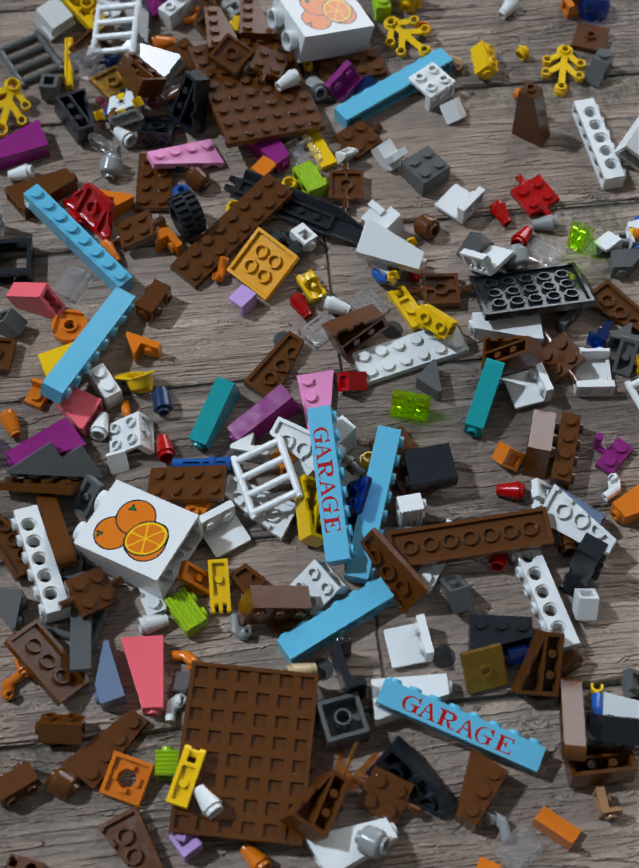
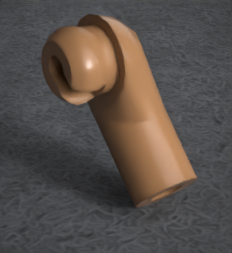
M448 54L453 59L454 70L457 73H461L465 68L463 59Z

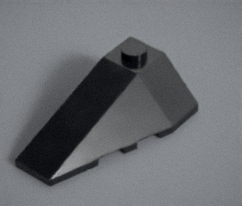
M399 735L365 772V774L370 776L374 766L378 765L415 784L410 801L418 804L421 809L442 820L458 805L418 753Z

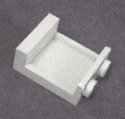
M579 347L587 361L576 371L581 380H576L575 385L573 383L574 397L612 396L615 389V381L611 378L610 348Z

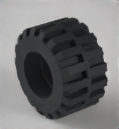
M188 189L168 197L167 204L171 219L177 231L184 239L206 231L205 215L193 192Z

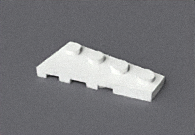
M278 416L269 432L270 435L275 438L276 434L281 433L287 449L314 471L310 431ZM338 444V448L342 449L344 458L347 448Z
M229 474L225 497L232 500L236 506L249 515L237 478ZM246 482L249 490H252L257 487L251 483ZM266 491L253 497L252 500L256 508L279 496ZM287 501L258 515V519L255 521L282 541L296 516L295 503Z
M554 484L542 506L547 509L551 528L579 543L587 532L609 544L606 552L610 555L617 539Z

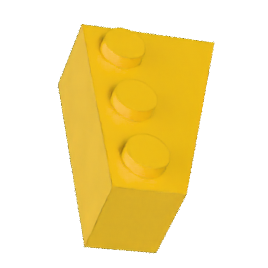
M303 474L298 480L304 496L299 499L297 497L294 498L299 542L318 548L324 543L316 479Z

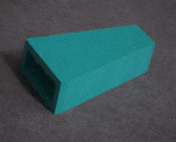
M486 358L465 421L463 433L471 437L482 438L502 382L505 363Z
M217 376L188 437L193 443L192 446L200 450L211 448L241 395L234 382Z

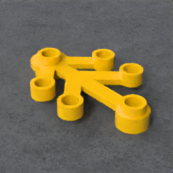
M416 15L402 20L395 16H390L384 20V28L388 31V38L385 40L387 48L392 49L395 47L394 33L399 34V47L396 49L399 58H403L407 54L405 48L406 41L418 50L420 58L432 52L430 46L422 45L412 37L415 35L428 36L430 34V27L424 24L420 28L403 29L401 27L418 26L419 18Z
M560 45L555 54L551 56L545 55L542 59L544 66H550L552 62L561 59L559 63L550 68H542L540 74L542 78L548 79L550 75L559 71L558 83L555 84L553 91L557 97H564L567 94L568 87L565 83L566 71L574 78L575 82L581 83L584 80V73L576 71L567 63V60L571 61L577 70H583L586 62L583 59H577L573 55L572 47L568 45Z
M15 77L8 78L4 86L0 88V96L7 93L6 98L0 101V109L3 108L0 118V130L4 131V133H0V138L8 134L6 124L10 110L16 117L18 126L24 127L27 124V118L22 115L13 101L14 95L21 103L20 108L22 111L28 112L31 109V103L25 99L20 91L21 82ZM23 119L25 122L20 123L19 120Z

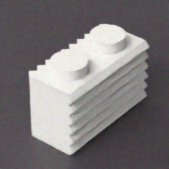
M101 363L89 370L90 385L99 395V398L102 399L106 408L111 409L119 405L123 401L122 390L105 365Z
M420 493L396 497L395 517L398 529L422 526V520L426 519L425 510H427L425 498L422 499Z

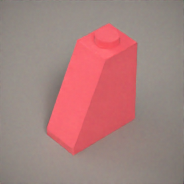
M14 282L6 295L15 308L52 320L57 314L58 316L62 314L66 307L48 283Z
M76 387L72 388V393L67 400L64 399L60 405L55 402V406L67 417L75 430L83 438L88 434L98 413L104 410L101 398Z

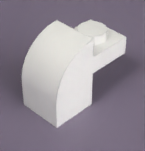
M391 139L384 141L371 150L377 162L387 171H392L400 166L401 162L404 161L403 156L408 153L405 146L397 150Z

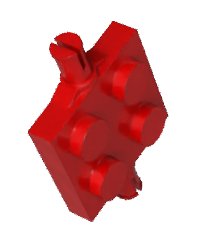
M521 174L517 175L515 179L520 185L510 190V195L527 216L531 218L542 213L545 216L554 215L550 208L559 203V197L539 174L530 180H525Z

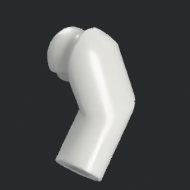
M176 694L166 702V723L176 722V712L187 701L185 694Z

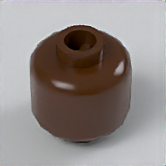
M192 166L184 175L185 184L194 192L205 191L210 186V175L200 166Z
M422 214L414 221V232L426 240L435 238L440 232L439 221L428 214Z
M59 767L57 770L53 769L45 783L48 786L47 792L61 800L67 799L69 795L74 796L79 786L76 783L77 775L62 767Z

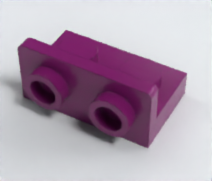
M346 60L324 85L329 94L342 103L363 81V77L356 72L352 63Z

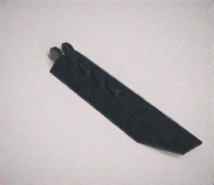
M246 169L242 179L233 175L229 177L228 180L237 187L225 184L223 188L231 194V198L239 200L263 176ZM285 185L293 191L294 196L274 214L275 216L297 225L303 222L314 232L358 245L364 227L341 207Z

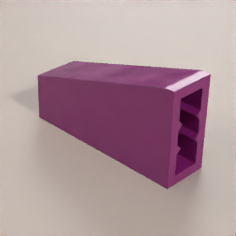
M39 120L0 140V170L51 156Z
M280 139L243 145L258 159L264 155L273 160L277 166L272 171L277 175L287 170L290 166V154Z
M280 384L227 426L231 432L229 437L233 442H236L254 432L255 439L272 429L278 416L288 420L299 413L301 409L284 386Z
M64 417L6 451L8 457L6 463L11 467L49 441H52L61 456L81 443L87 452L88 449L86 443L67 417Z

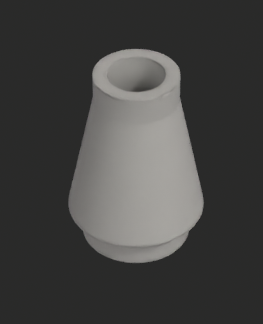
M550 214L532 220L533 230L554 231V229H558L557 215Z

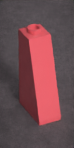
M163 635L121 637L143 714L148 717H158L160 714H165V641Z

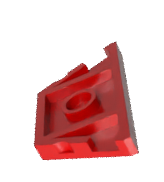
M86 183L80 190L75 191L72 197L62 201L69 210L82 217L86 225L102 240L111 239L115 203L93 183Z

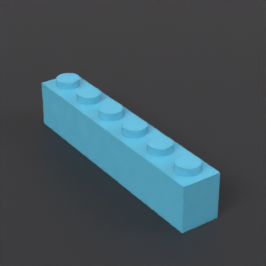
M381 577L376 580L372 579L360 590L356 589L350 592L342 601L337 600L327 610L317 612L309 621H302L296 626V629L281 634L277 639V648L289 665L290 663H298L393 605L394 595Z

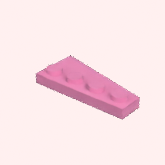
M210 139L148 151L146 156L153 169H173L176 166L191 168L192 166L209 168V165H217V168H223L224 161Z
M334 370L297 375L307 430H309L307 409L332 404Z

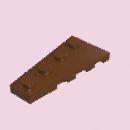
M608 279L591 291L595 299V306L590 307L591 309L622 326L632 323L631 331L639 335V306Z
M288 331L244 380V385L263 398L280 384L284 385L304 345V339Z
M0 514V558L15 582L28 576L27 570L29 567L28 564L23 563L21 556L23 549L18 547L16 541L17 531H13L11 523ZM37 562V563H35V564H37V565H42V564H44V563H42V562Z
M246 563L229 574V578L242 594L245 593L250 585H271L266 581L265 577ZM310 612L302 619L265 622V624L277 638L310 616Z
M131 709L60 765L62 768L76 774L78 780L95 791L104 780L114 750L125 754L149 722Z
M137 806L97 826L98 830L129 868H165Z

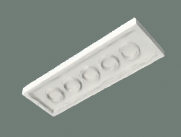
M457 326L452 337L449 339L440 340L433 336V332L422 330L351 354V357L358 371H366L367 386L424 368L433 359H436L437 363L466 354L469 352V348Z

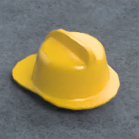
M156 370L124 372L116 374L114 378L125 380L131 391L143 394L153 390L152 373L156 372Z

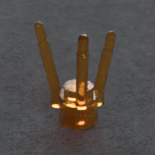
M358 742L354 743L344 767H340L344 751L343 747L340 748L334 768L350 780L353 778L351 777L352 772L348 770V767L359 745ZM374 752L355 774L360 776L376 758L377 753ZM350 781L349 787L352 788L354 783H351Z

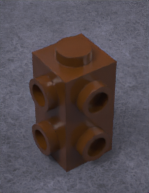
M154 279L152 284L147 285L143 296L137 299L135 303L136 315L142 320L153 323L156 317H160L165 304L168 305L172 299L171 286Z
M55 712L42 714L39 722L36 721L35 735H38V743H45L46 745H81L85 736V716L76 713L62 715Z
M29 761L20 762L13 767V770L6 774H0V804L3 808L16 804L19 798L26 794L34 793L42 785Z

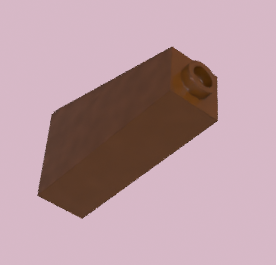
M526 81L518 92L512 134L540 148L543 147L550 137L543 88Z
M67 168L7 186L4 188L7 200L27 221L34 217L35 214L25 205L23 193L38 184L56 202H59L78 190V178L75 173H71Z

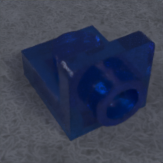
M605 320L603 327L599 326L597 333L589 332L586 344L593 348H605L612 321Z

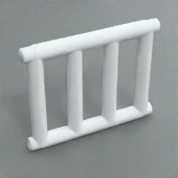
M142 0L109 5L97 3L90 58L94 59L98 55L136 51ZM134 9V16L101 20L102 12ZM133 23L132 31L99 34L101 26ZM131 38L130 46L97 49L98 41Z
M281 433L276 434L275 439L238 457L236 455L230 457L252 521L258 519V515L295 497L299 499L304 496ZM278 446L280 456L243 473L240 466L241 463ZM284 463L287 473L252 490L248 489L247 480ZM290 480L293 490L255 508L252 500L253 497Z

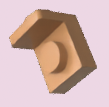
M604 786L596 787L592 795L598 819L605 818V821L618 819V816L623 812L622 806L609 808L611 806L609 793H606Z

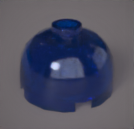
M579 0L577 5L578 14L589 22H594V20L602 22L609 14L610 0Z

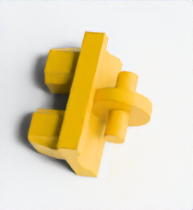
M312 269L295 276V280L311 304H315L321 301L322 297L327 296V292Z

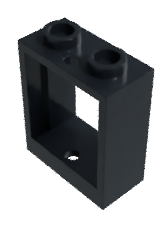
M32 238L0 240V285H12L14 282H34L35 248ZM27 251L26 268L1 269L2 253Z

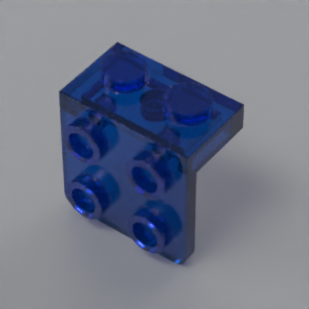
M370 476L351 481L346 486L348 498H345L346 505H349L351 517H348V523L356 525L357 516L364 510L372 482V477Z

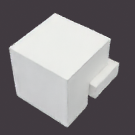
M49 0L35 11L34 23L50 42L76 26L73 15L60 0Z
M373 199L368 203L369 210L361 217L363 227L366 219L369 218L396 235L404 229L400 213L391 206L385 211Z

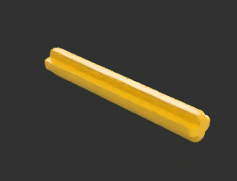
M72 37L64 39V86L66 90L74 88V54L69 51V46L74 43Z

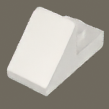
M254 432L230 445V455L238 457L260 446H254ZM268 450L248 461L264 464L270 459V451Z
M539 478L531 480L532 509L542 507L552 490V485Z

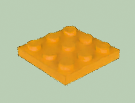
M258 226L226 270L268 302L299 261L300 257Z

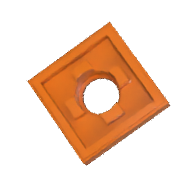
M114 750L99 793L141 807L155 765ZM125 771H132L136 775V782L131 787H125L121 783V776Z

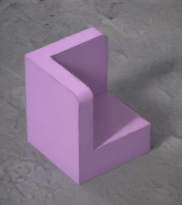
M242 284L229 296V301L239 307L240 316L244 317L257 304V297L255 292Z
M172 834L168 837L170 843L185 863L203 850L202 843L197 837L186 835L174 837Z

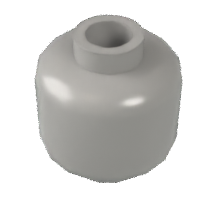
M311 76L306 79L305 83L313 100L320 101L327 93L324 85L325 82L317 76Z
M107 153L101 158L100 174L106 180H114L120 177L123 167L122 159L117 154Z
M513 244L508 247L509 250L514 251V255L507 262L508 268L514 270L524 269L529 265V253L525 246Z
M367 825L356 833L355 843L359 853L377 859L387 853L390 839L387 838V833L384 830Z

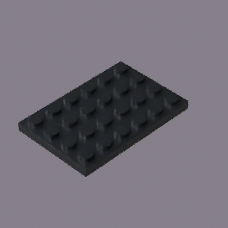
M575 262L496 272L492 276L485 274L469 276V283L472 285V291L485 321L532 316L542 313L549 314L551 312L569 311L579 308L586 309L595 306V299Z

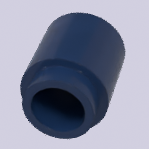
M164 386L154 388L151 395L154 412L160 416L168 415L173 410L170 391Z

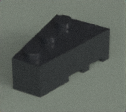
M200 70L185 71L168 115L190 134L205 132L210 78Z
M586 532L569 564L571 566L570 570L565 573V579L558 590L574 597L575 588H588L593 580L597 581L606 563L605 560L609 555L606 552L609 544Z

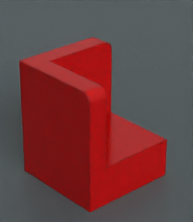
M366 371L337 373L338 392L367 390Z

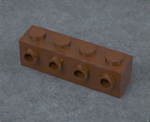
M562 411L549 484H557L568 491L569 485L574 484L576 473L572 472V469L577 466L578 456H575V452L580 449L581 439H578V434H582L584 423H580L582 415Z

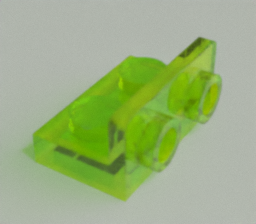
M394 389L390 417L427 423L431 396Z

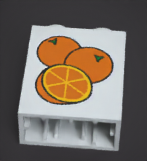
M273 0L272 8L267 10L269 27L275 28L281 37L284 49L286 51L290 50L298 63L365 51L368 48L375 26L357 0Z
M116 479L109 491L103 490L99 493L94 503L95 512L88 522L82 521L77 525L72 541L80 559L84 557L87 565L93 568L101 566L105 573L115 578L122 576L124 582L164 600L177 579L181 561L190 559L204 536L199 515Z

